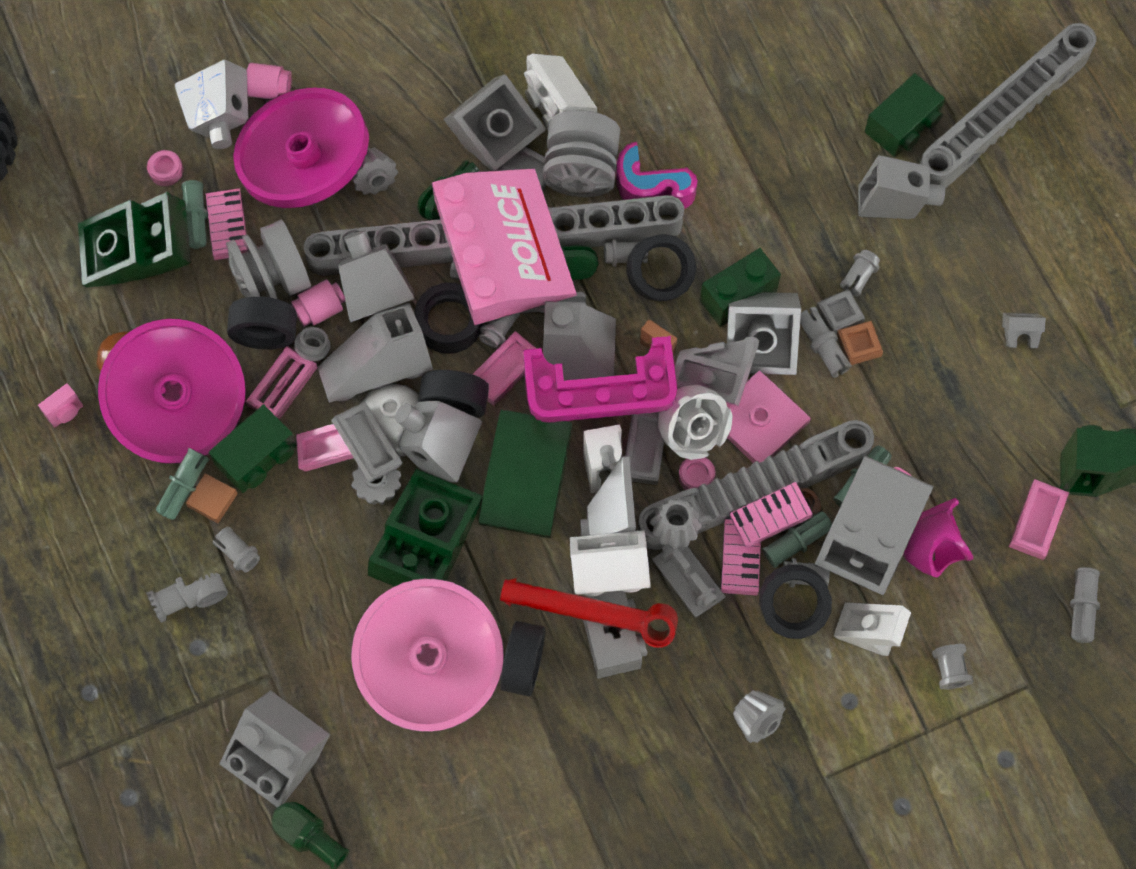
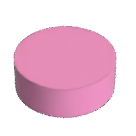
M162 150L154 153L148 160V173L151 180L157 185L171 186L181 179L183 165L176 153Z
M706 457L694 460L685 459L679 469V482L685 490L699 488L702 484L708 485L715 479V467Z

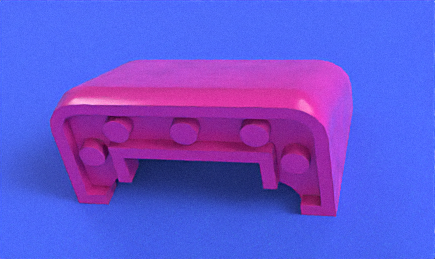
M671 336L652 338L649 352L644 357L636 356L637 374L564 381L562 364L553 365L548 363L543 356L542 348L523 350L526 398L531 414L541 422L661 412L673 406L676 400L677 383Z

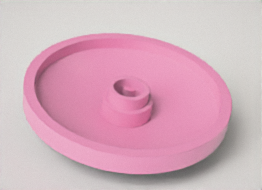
M419 579L391 588L369 606L355 631L351 660L354 677L360 692L379 715L402 728L415 731H439L452 728L467 721L486 705L496 690L501 677L504 649L498 625L489 609L478 597L467 589L448 581Z

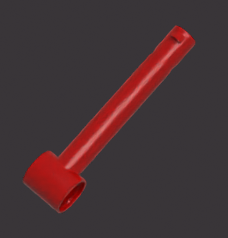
M517 578L505 579L501 591L500 601L505 602L510 607L512 604L529 606L542 611L639 632L643 640L655 648L669 645L675 637L678 625L676 611L671 606L663 603L652 605L645 611L544 587L532 586L517 582ZM656 619L663 620L668 624L669 629L657 631L652 628L650 622Z

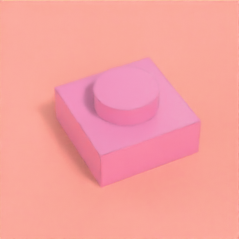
M67 383L38 404L42 413L54 428L61 423L71 421L77 415L78 410L83 407L78 396Z

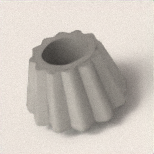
M375 147L368 148L360 169L352 178L355 189L362 191L364 195L368 193L376 195L379 191L387 190L388 186L395 182L394 177L398 174V170L395 168V161Z
M359 465L358 469L352 472L354 478L351 485L352 488L357 490L358 498L366 500L369 504L375 505L380 503L383 505L385 501H391L401 487L399 482L401 472L396 469L378 478L382 479V481L377 484L368 482Z
M678 498L675 501L667 500L662 506L655 509V517L650 520L654 527L652 534L659 537L662 545L669 544L673 549L679 545L687 547L691 540L698 538L697 531L702 527L698 520L700 513L692 507L691 503L688 501L683 502ZM679 520L683 525L675 526L669 522Z
M753 690L740 700L739 704L735 707L733 715L749 743H758L761 739H765L777 730L786 708L782 700Z

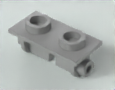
M665 544L662 547L663 552L652 559L695 618L726 598L688 546L679 545L673 549L669 544Z

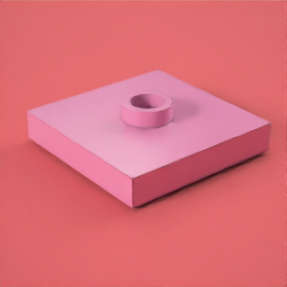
M760 370L746 382L739 406L726 402L733 416L731 430L727 439L753 463L756 461L759 463L763 462L768 456L773 457L807 426L811 420L798 405Z

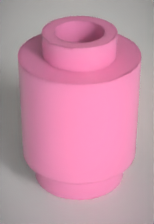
M249 63L246 69L248 97L273 100L280 95L291 92V71L284 70L283 66Z
M326 279L297 294V299L292 301L291 305L296 309L297 317L303 327L309 324L315 326L343 311L341 303L345 302V297L337 283L331 285Z

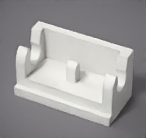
M620 424L584 431L583 458L591 493L598 492L601 488L599 473L603 470L612 472L622 457V431Z

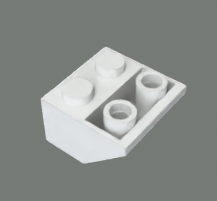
M542 54L527 56V71L524 75L528 89L525 90V94L530 105L533 108L538 107L543 114L542 120L547 130H549L550 120L559 113L572 110L597 112V107L562 56Z
M645 530L570 537L575 595L598 596L604 592L621 590L632 593L642 588H651Z

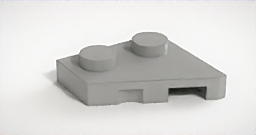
M750 336L745 337V340L731 343L720 342L710 344L706 348L699 349L695 347L680 350L675 365L677 388L701 385L714 390L725 402L739 406L760 340Z

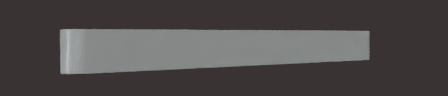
M658 196L548 208L561 246L585 245L590 248L604 246V243H610L611 239H616V242H640L646 237L660 234L677 236L682 230L684 217L683 203L674 196ZM671 215L674 216L675 219L670 221L664 220L661 218V216ZM630 218H636L641 222L638 224H630L626 220ZM441 219L317 232L307 237L304 242V252L309 269L321 276L340 274L339 261L351 257L345 238L360 231H365L371 249L384 244H397L398 247L390 251L400 268L453 261ZM595 222H603L606 224V226L602 228H596L591 224ZM565 225L571 227L572 229L565 232L560 231L557 228L559 226ZM423 240L433 241L429 246L418 245ZM320 251L329 252L324 257L314 256L317 252Z

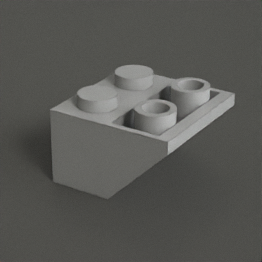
M270 690L245 708L219 764L278 808L286 802L316 763L330 734Z

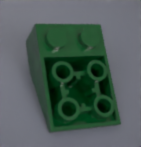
M1085 425L1075 430L1061 452L1060 489L1069 492L1068 495L1098 497L1136 482V429L1127 428L1119 431L1103 430L1102 427L1097 425Z

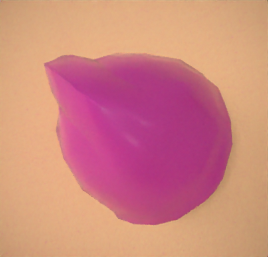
M956 498L922 512L903 553L906 561L924 574L931 575L932 577H939L949 565L957 561H970L974 558L962 539L952 514L953 508L959 504ZM934 551H935V558H936L935 561H933V553H934Z

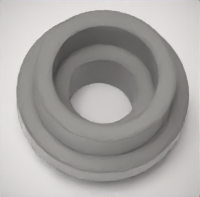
M308 327L296 336L294 348L300 357L309 361H319L328 355L330 341L322 329Z

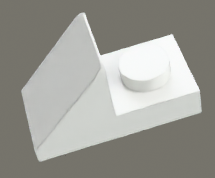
M845 603L834 637L874 653L888 656L892 646L900 647L911 612L901 605Z

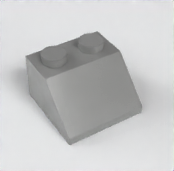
M506 74L492 79L443 119L461 144L492 171L500 168L546 130Z

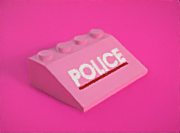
M535 169L464 173L432 182L434 200L474 326L543 306L545 301L557 302L576 296L577 293Z

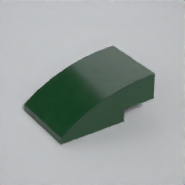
M168 192L141 204L130 199L78 223L82 286L84 287L108 286L141 280L191 264L186 203L184 200Z
M500 410L485 482L479 525L551 538L572 436V422H541L530 414Z
M416 469L387 519L385 531L368 560V576L394 587L419 579L447 581L476 517L483 496Z

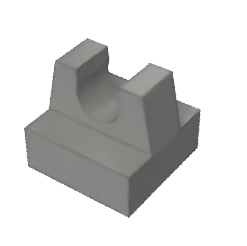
M1003 313L1002 327L1005 330L1007 346L1017 348V338L1021 334H1027L1028 346L1030 348H1038L1041 334L1045 332L1046 318L1038 313Z

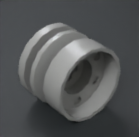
M585 110L565 111L555 115L549 122L548 151L545 154L543 181L547 186L559 193L576 197H596L611 191L614 188L617 164L615 157L618 155L620 127L616 121L606 115Z
M282 219L260 228L263 245L256 247L248 234L243 235L242 238L247 252L241 253L235 240L226 242L229 266L245 298L252 296L260 297L259 293L265 291L267 297L277 299L274 286L281 284L290 297L311 288L302 259Z

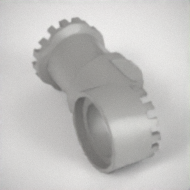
M211 573L210 578L207 574L205 575L206 579L203 580L200 577L198 581L195 580L194 583L188 586L185 585L182 577L176 579L175 584L156 593L152 590L147 592L152 607L156 606L154 611L161 623L166 621V616L185 607L190 609L195 606L204 608L224 599L228 591L220 574Z

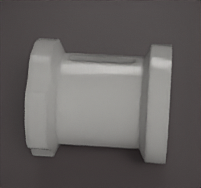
M965 644L946 645L932 651L933 658L938 659L941 673L940 689H957L974 682L973 676L968 675L964 653L967 651Z

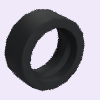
M660 234L646 237L634 246L628 256L626 271L629 283L636 293L648 300L660 302L677 299L687 292L695 279L697 266L694 253L687 243L676 236ZM657 247L669 248L676 253L681 263L680 277L676 283L664 289L654 288L649 285L643 278L641 271L644 256L647 252Z
M441 283L430 287L420 296L415 306V317L422 330L425 343L430 349L439 353L455 354L468 349L477 341L481 333L482 323L474 326L462 285L458 283ZM444 302H457L467 308L470 315L469 323L459 333L442 335L430 328L428 323L430 310Z
M256 296L241 298L234 301L229 307L228 336L235 343L249 348L272 350L286 347L295 340L296 309L289 303L275 298Z
M429 371L422 375L418 402H443L469 415L480 418L486 412L489 384L476 375L462 371Z
M788 564L775 569L765 578L760 589L759 606L765 622L775 633L786 638L803 639L816 634L825 626L831 614L832 597L825 580L815 570L804 565ZM791 580H801L808 583L817 595V607L813 615L799 623H791L781 619L773 606V598L777 589L783 583Z
M515 621L510 633L501 675L502 691L525 696L532 695L543 653L545 627Z

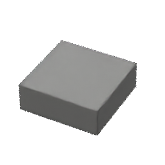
M849 289L817 302L816 308L829 331H834L836 335L840 329L864 323L865 317Z

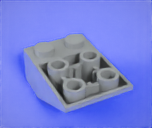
M410 303L375 313L317 367L329 403L336 400L346 401L358 393L371 389L377 390L405 378L415 379L422 376L425 372L433 370L422 330Z
M864 456L815 564L884 596L934 486L868 456Z

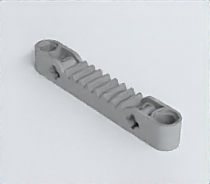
M1081 23L1067 26L924 152L920 162L921 165H925L930 169V184L944 185L947 188L982 153L984 154L990 145L993 146L1000 136L1003 137L1009 128L1012 129L1018 120L1021 121L1027 112L1030 113L1036 104L1039 105L1045 96L1048 97L1053 90L1060 88L1084 67L1096 44V35L1092 28ZM931 166L939 167L942 171H935Z
M848 421L805 440L799 446L794 445L789 451L782 450L775 457L768 456L760 463L756 461L749 468L742 467L737 473L733 474L730 472L724 478H716L708 485L702 484L699 488L687 489L653 503L641 512L638 531L645 530L647 548L659 550L664 545L660 543L659 537L652 534L647 525L655 517V509L662 506L667 500L675 501L679 498L683 502L688 501L692 504V507L700 513L698 520L702 527L697 531V534L724 523L725 519H731L730 513L794 482L797 483L799 488H807L861 464L864 456L869 455L874 443L873 430L863 421ZM850 438L856 439L862 444V447L852 448L848 446L845 440ZM679 520L669 522L675 526L683 525Z

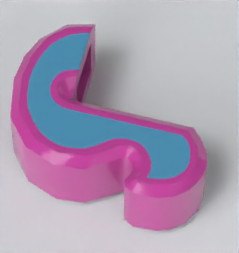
M637 141L626 145L619 153L617 159L616 185L623 200L674 196L683 203L684 209L694 202L697 178L690 169L678 168L641 172Z

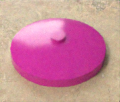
M325 88L294 90L269 101L258 109L246 122L238 135L234 148L235 171L251 196L264 204L278 208L308 206L335 194L355 176L367 154L369 145L368 128L360 110L347 96Z
M182 319L152 321L127 333L109 352L101 369L98 384L100 410L107 427L115 438L136 455L154 462L166 464L182 463L188 448H192L205 456L209 455V451L237 427L243 413L246 395L244 375L240 363L230 346L212 330L195 322Z

